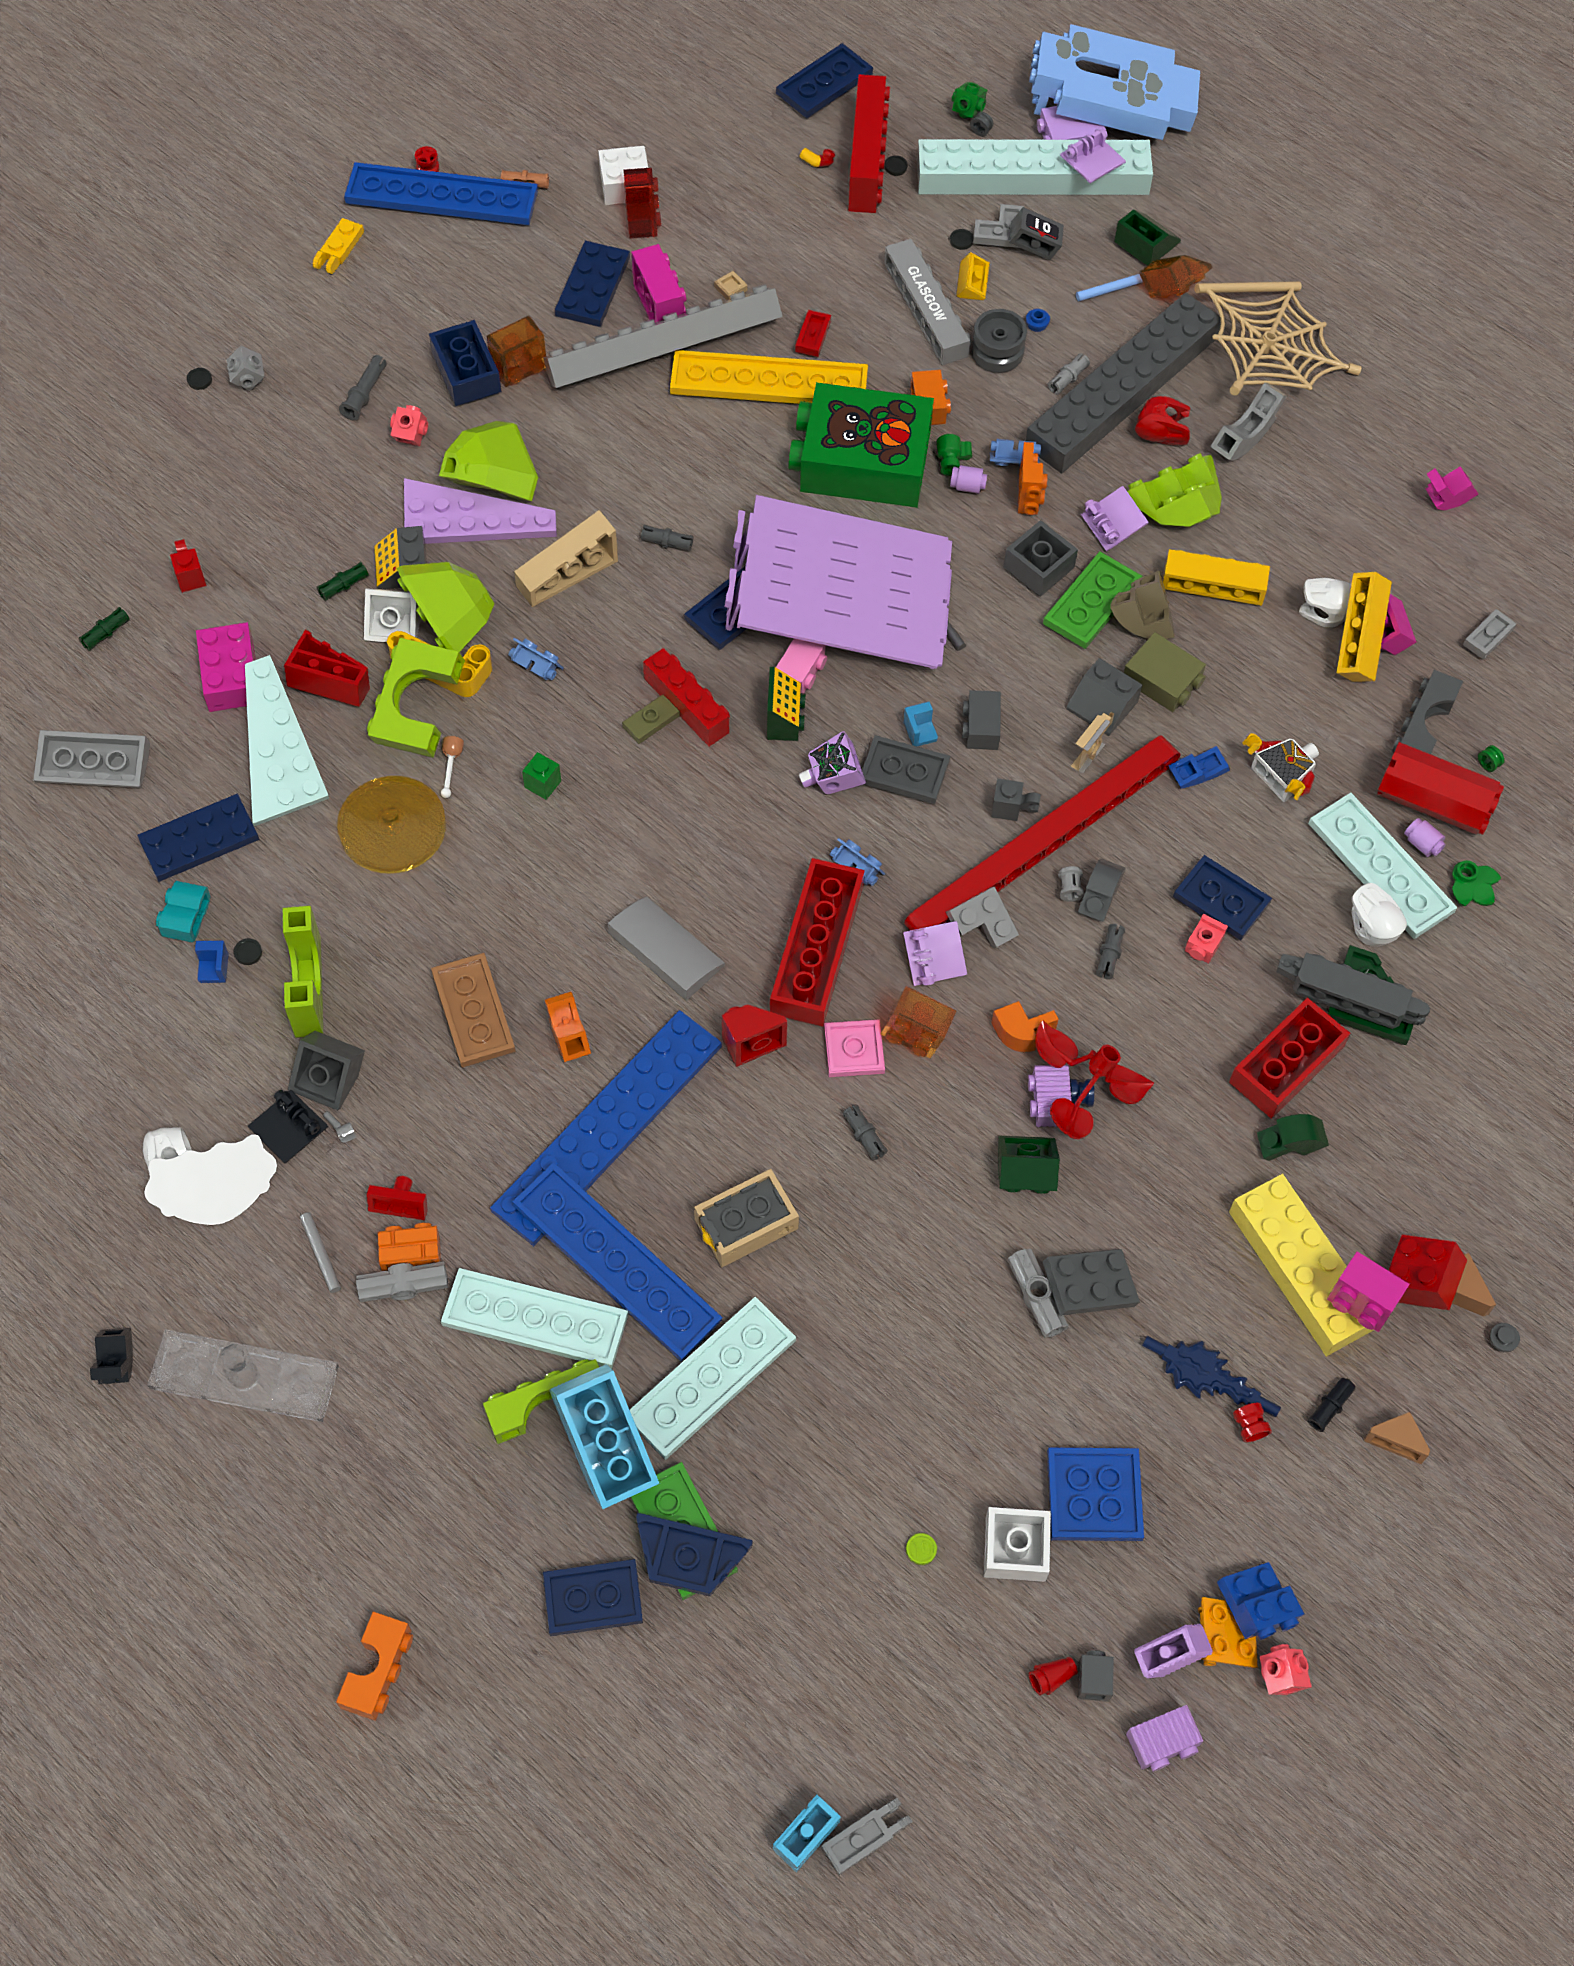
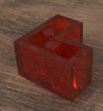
M652 167L623 169L629 239L657 237V227L661 226L660 212L655 210L659 209L658 194H654V192H658V179L653 177Z

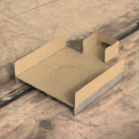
M1110 712L1109 715L1103 713L1102 716L1097 715L1075 743L1082 747L1083 751L1071 767L1084 773L1105 746L1102 743V735L1111 725L1114 713Z

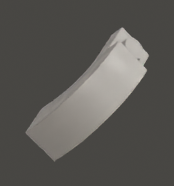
M1264 383L1242 417L1234 424L1222 427L1211 448L1229 460H1236L1244 456L1270 429L1277 418L1275 416L1287 396L1269 383Z

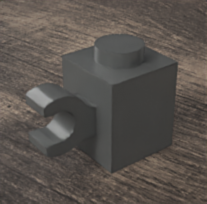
M997 778L991 817L1018 821L1020 809L1036 813L1038 812L1041 794L1027 793L1022 795L1024 782Z

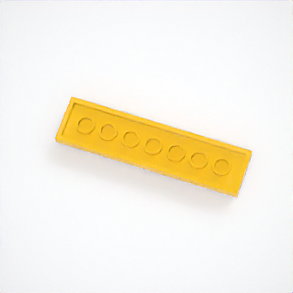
M675 350L670 394L799 404L800 401H813L816 382L866 389L868 364Z

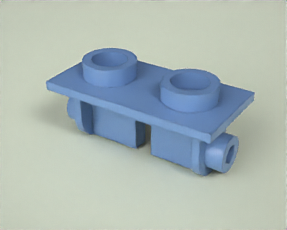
M996 439V441H991V451L995 452H990V461L1000 466H1007L1009 463H1018L1020 466L1024 442L1032 441H1019L1018 450L1013 449L1014 440ZM1035 441L1032 442L1034 443V453L1040 455L1041 445L1036 444Z
M516 638L513 639L518 645L509 651L511 661L526 669L529 668L532 661L535 662L530 671L544 680H553L557 674L555 671L556 667L564 669L557 662L559 658L549 651L545 650L544 654L536 650L538 646L525 638L523 642Z
M840 838L837 839L842 845L840 848L835 847L831 851L830 856L833 857L832 860L840 865L852 867L855 863L857 865L856 868L865 870V885L874 886L878 881L876 876L878 872L883 875L886 874L880 869L882 865L880 861L870 854L865 858L859 853L861 848L850 839L846 843Z

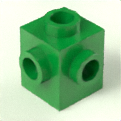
M966 82L956 88L952 95V102H954L952 111L957 112L962 118L971 119L975 117L977 113L983 112L985 108V98L988 89L982 88L973 82Z

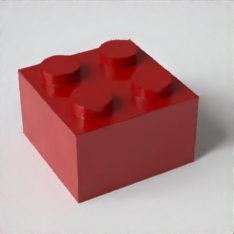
M1401 1235L1388 1270L1409 1283L1408 1288L1398 1303L1450 1310L1467 1263V1259L1457 1242Z

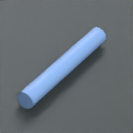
M1142 273L1076 292V299L1079 302L1143 283L1144 276Z

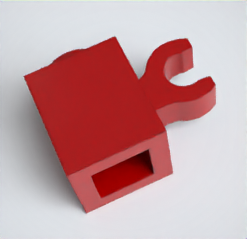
M184 539L175 541L177 553L170 554L181 592L205 587L206 582L195 548L187 550Z

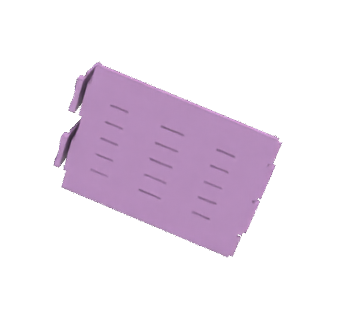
M759 495L755 497L753 513L750 512L742 535L745 511H738V527L733 548H736L734 569L730 568L729 589L725 601V607H728L726 630H732L739 611L737 628L753 629L925 666L930 669H937L938 666L942 667L943 650L947 637L949 612L947 606H949L952 574L950 565H948L951 562L952 541L948 540V537ZM747 553L745 571H742L734 593L736 573L741 569Z

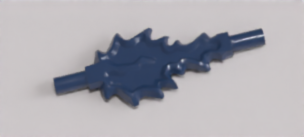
M1147 1335L1142 1346L1162 1356V1359L1167 1362L1165 1372L1167 1374L1173 1373L1176 1389L1187 1386L1199 1399L1201 1398L1202 1390L1207 1391L1211 1396H1214V1390H1217L1219 1395L1223 1393L1230 1395L1237 1405L1242 1402L1246 1405L1261 1403L1266 1413L1277 1417L1281 1409L1279 1405L1260 1396L1261 1393L1255 1388L1247 1387L1245 1385L1246 1377H1234L1230 1375L1229 1370H1222V1367L1228 1360L1217 1358L1220 1354L1219 1350L1206 1349L1204 1347L1205 1342L1202 1340L1189 1346L1185 1345L1184 1341H1180L1176 1347L1170 1344L1166 1346Z

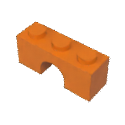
M372 1612L361 1643L365 1649L379 1654V1663L377 1668L368 1675L361 1676L348 1672L336 1701L340 1709L376 1721L379 1713H384L389 1701V1695H387L391 1682L396 1683L401 1671V1665L398 1663L402 1653L409 1651L413 1641V1635L410 1634L412 1630L408 1623Z

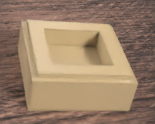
M734 271L714 281V287L726 300L731 299V294L748 291V285Z

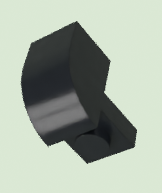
M131 1328L101 1330L95 1336L97 1361L90 1368L91 1380H98V1384L129 1382L133 1361Z

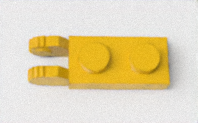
M342 218L320 251L316 253L312 263L313 267L316 269L322 268V265L328 259L326 272L334 274L335 270H337L340 264H343L363 235V225Z

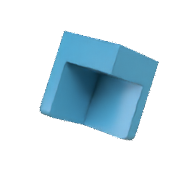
M930 701L905 708L903 723L913 746L933 743L938 739L932 723L933 709Z

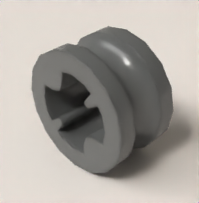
M985 112L977 113L970 123L972 131L979 136H986L994 125L992 118Z

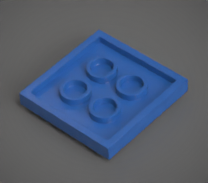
M1048 1448L1051 1540L1143 1541L1144 1525L1139 1448Z

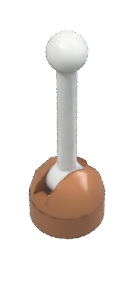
M446 736L442 742L443 753L448 757L445 784L441 790L443 798L451 796L449 787L453 759L458 757L463 751L464 741L456 736Z

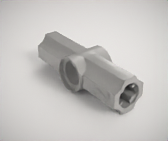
M1022 1249L1008 1257V1263L1024 1294V1303L1031 1309L1044 1338L1054 1337L1066 1330L1068 1324L1064 1316L1059 1314L1049 1280L1044 1276L1032 1250ZM1040 1289L1045 1295L1043 1297H1036L1031 1293V1290Z
M444 1261L413 1266L409 1263H399L390 1266L388 1271L356 1276L360 1303L385 1298L400 1301L414 1298L417 1293L448 1288Z

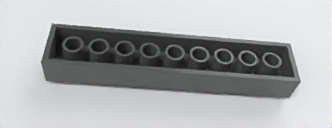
M1187 292L1184 293L1027 428L1026 441H1035L1036 444H1040L1039 458L1062 474L1215 341L1212 336L1214 334L1218 335L1220 331V316Z

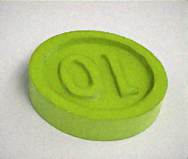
M924 1533L915 1534L907 1543L906 1553L913 1563L926 1565L934 1560L937 1553V1545L931 1536Z

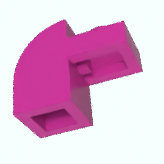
M1461 466L1444 477L1440 475L1436 468L1427 473L1431 482L1427 484L1426 491L1439 510H1448L1461 506L1478 495L1477 490Z

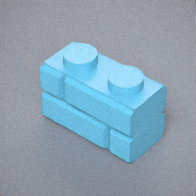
M816 1795L807 1805V1809H803L775 1841L773 1851L797 1872L840 1823L841 1817L820 1796Z

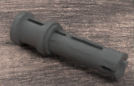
M374 355L357 385L349 389L348 398L340 404L339 411L347 419L357 420L361 415L360 410L369 402V393L387 365L386 360L379 364L383 359L382 356Z

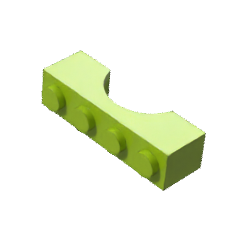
M588 1359L581 1360L566 1371H553L538 1382H525L517 1386L515 1391L507 1394L501 1392L490 1396L488 1401L483 1403L497 1444L525 1434L527 1420L533 1409L542 1402L552 1399L550 1389L599 1368L596 1359L591 1361Z

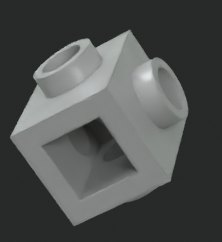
M240 346L227 359V369L231 383L251 391L263 380L264 370L261 354Z

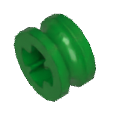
M1493 745L1486 747L1485 750L1478 754L1480 765L1488 772L1495 771L1497 767L1502 766L1505 762L1502 752Z

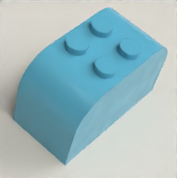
M607 1364L550 1389L555 1407L583 1475L595 1500L602 1509L660 1484L615 1373Z

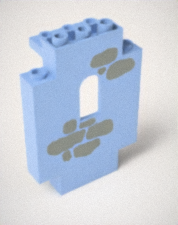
M1070 24L1068 33L1064 32L1063 36L1042 31L1040 41H1035L1032 52L1034 54L1031 62L1032 70L1029 77V83H1032V103L1035 104L1034 114L1041 115V108H1046L1048 98L1050 97L1054 98V104H1057L1056 114L1147 137L1163 140L1167 127L1187 132L1191 131L1198 112L1200 70L1174 64L1175 50ZM1085 60L1119 69L1118 79L1081 70L1076 65V62Z

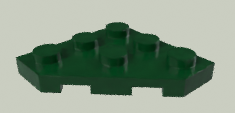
M1352 945L1349 946L1343 964L1362 973L1374 974L1379 979L1394 983L1391 976L1388 977L1383 970L1382 962L1376 953ZM1329 1007L1327 1013L1338 1023L1403 1045H1407L1414 1025L1401 1021L1398 1027L1391 1029L1333 1007Z

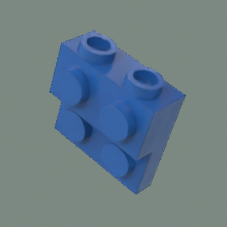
M1269 1562L1225 1576L1217 1581L1245 1640L1254 1636H1258L1259 1640L1265 1639L1276 1633L1275 1629L1280 1627L1283 1632L1299 1625L1297 1619L1304 1615L1291 1587L1282 1588Z

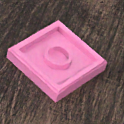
M880 1019L824 1023L829 1077L885 1074Z

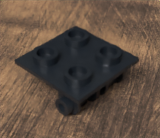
M281 1089L274 1095L275 1103L247 1127L255 1135H258L261 1141L286 1164L327 1129L328 1125L292 1090L283 1091Z

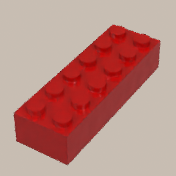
M861 74L858 76L849 185V212L876 213L877 203H882V189H878V186L883 187L884 172H879V169H884L885 155L881 154V152L886 151V137H882V135H887L888 120H883V118H888L889 103H885V101H889L890 86H886V76Z
M815 858L811 859L770 997V1012L789 1019L824 1026L863 890L865 870Z

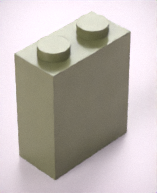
M1154 632L1125 665L1124 673L1142 684L1141 693L1174 712L1179 705L1184 706L1191 696L1190 692L1194 688L1199 689L1206 678L1203 675L1206 664Z

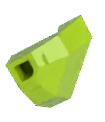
M494 421L462 431L446 450L439 474L440 477L459 485L491 489L513 499L532 501L538 480V475L517 425L501 421Z
M1201 453L1189 458V464L1182 468L1172 469L1171 466L1159 471V477L1152 481L1144 483L1142 479L1128 485L1129 490L1127 492L1142 512L1161 525L1190 527L1199 524L1220 513L1222 496L1211 455L1202 457Z
M450 562L403 565L397 568L400 575L397 581L405 592L409 591L419 606L416 611L424 622L428 620L438 636L435 638V641L439 647L460 652L487 623L494 606V601L475 573Z

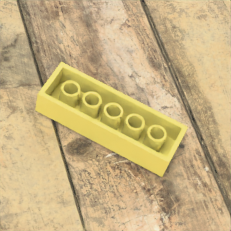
M1283 1174L1234 1199L1229 1211L1230 1215L1326 1357L1374 1330L1363 1327L1357 1318L1349 1313L1338 1311L1327 1300L1347 1266Z

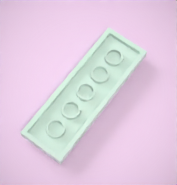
M1352 793L1347 794L1310 818L1308 824L1364 885L1374 883L1393 898L1406 918L1407 925L1405 930L1413 939H1416L1455 913L1457 906Z
M459 1268L441 1319V1324L445 1327L578 1361L596 1359L598 1366L607 1364L612 1369L629 1314L628 1310Z
M754 1297L630 1409L638 1432L666 1460L796 1341V1336Z

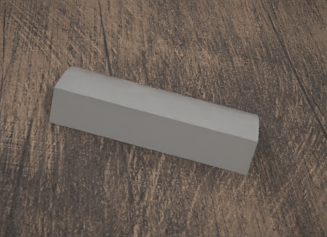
M40 730L33 781L40 783L141 788L149 757L150 741L146 736Z
M648 897L633 903L608 922V933L686 1001L725 966V963Z

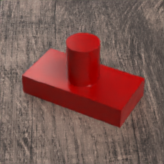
M398 1176L393 1189L369 1185L367 1191L368 1211L425 1220L428 1212L426 1194L410 1191L413 1184L410 1178Z

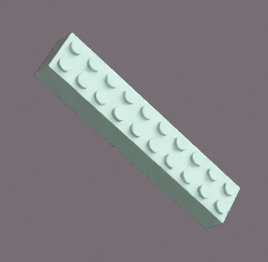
M918 139V194L1149 195L1153 178L1150 140H1105L1111 148L1126 160V163L1089 183L1060 156V153L1066 151L1070 144H1075L1079 140Z

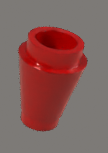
M1066 1657L1035 1665L1034 1670L1029 1672V1680L1038 1695H1050L1076 1675L1078 1669L1074 1660L1071 1657Z

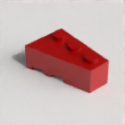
M306 629L284 664L286 683L291 688L358 707L361 706L370 690L368 667L344 652L341 654L336 652L326 641L320 642L312 637V633Z

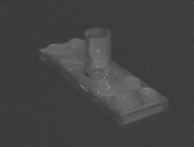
M165 1329L147 1386L153 1390L323 1422L339 1365L334 1361Z

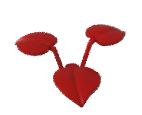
M1044 1020L1039 1024L1035 1035L1036 1048L1039 1055L1048 1064L1056 1068H1062L1066 1063L1069 1066H1074L1090 1059L1089 1070L1094 1076L1075 1104L1066 1098H1059L1050 1107L1052 1120L1069 1137L1077 1140L1083 1139L1093 1129L1091 1113L1080 1108V1104L1099 1077L1105 1076V1081L1110 1083V1092L1117 1099L1127 1104H1136L1141 1101L1154 1085V1082L1146 1077L1118 1065L1121 1056L1113 1046L1103 1045L1097 1053L1091 1050L1089 1054L1077 1058V1046L1067 1035L1050 1027Z

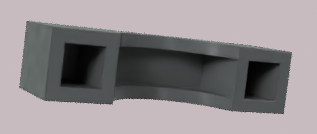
M1433 670L1430 679L1425 677L1418 691L1423 693L1421 698H1415L1410 712H1413L1414 715L1412 718L1406 717L1401 729L1402 732H1405L1404 737H1397L1392 751L1395 752L1398 743L1401 742L1431 754L1437 740L1428 732L1425 720L1435 715H1449L1463 681L1437 670Z

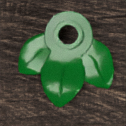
M1468 860L1457 863L1452 871V877L1455 881L1452 893L1456 901L1462 906H1467L1471 900L1479 905H1493L1495 895L1491 885L1500 881L1501 876L1489 866H1477L1474 862Z

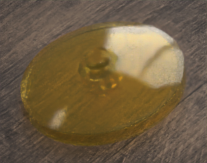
M385 776L364 783L347 797L338 815L337 828L345 852L355 863L374 872L400 873L420 866L435 854L445 836L446 818L440 799L427 785L409 777Z

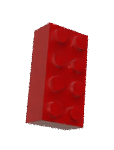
M1307 997L1234 1068L1229 1083L1272 1119L1344 1048L1351 1033Z

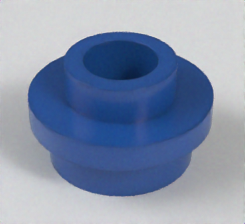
M1033 309L1026 315V323L1032 331L1041 332L1049 325L1050 316L1042 309Z

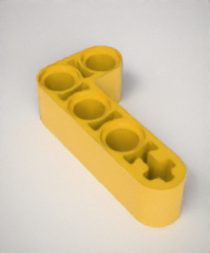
M395 631L387 638L390 658L394 646L398 645L399 638L428 644L403 631ZM481 644L474 645L468 649L463 656L465 662L457 685L430 678L425 679L462 697H471L478 692L492 672L490 651L485 645Z

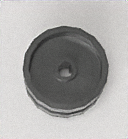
M992 309L980 315L974 325V338L971 349L973 359L980 367L996 373L1015 369L1022 362L1027 338V326L1022 317L1006 309Z

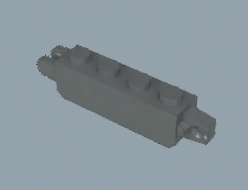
M1306 952L1304 958L1283 954L1277 966V973L1294 981L1293 989L1297 995L1305 998L1308 997L1316 1002L1391 1029L1398 1027L1401 1021L1414 1024V1026H1421V1024H1424L1426 1016L1430 1013V1005L1425 1003V1001L1422 1002V1000L1412 997L1413 991L1405 988V986L1379 979L1374 974L1362 973L1346 964H1337L1326 960L1318 954Z

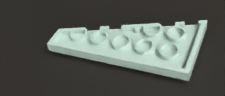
M270 655L245 664L253 826L329 799L325 785Z

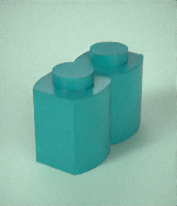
M175 881L172 888H168L165 895L166 906L163 911L158 913L156 919V926L163 937L192 943L195 941L211 898L208 887Z

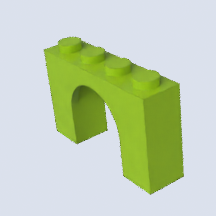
M399 638L398 645H395L392 650L390 669L386 670L384 674L382 693L376 698L374 717L368 723V736L376 744L434 758L441 732L433 724L402 716L399 706L400 698L408 685L423 678L457 685L465 660L458 651Z
M311 906L283 908V934L289 949L292 967V982H284L285 1010L295 1038L305 1037L313 1031L323 1034L321 936Z

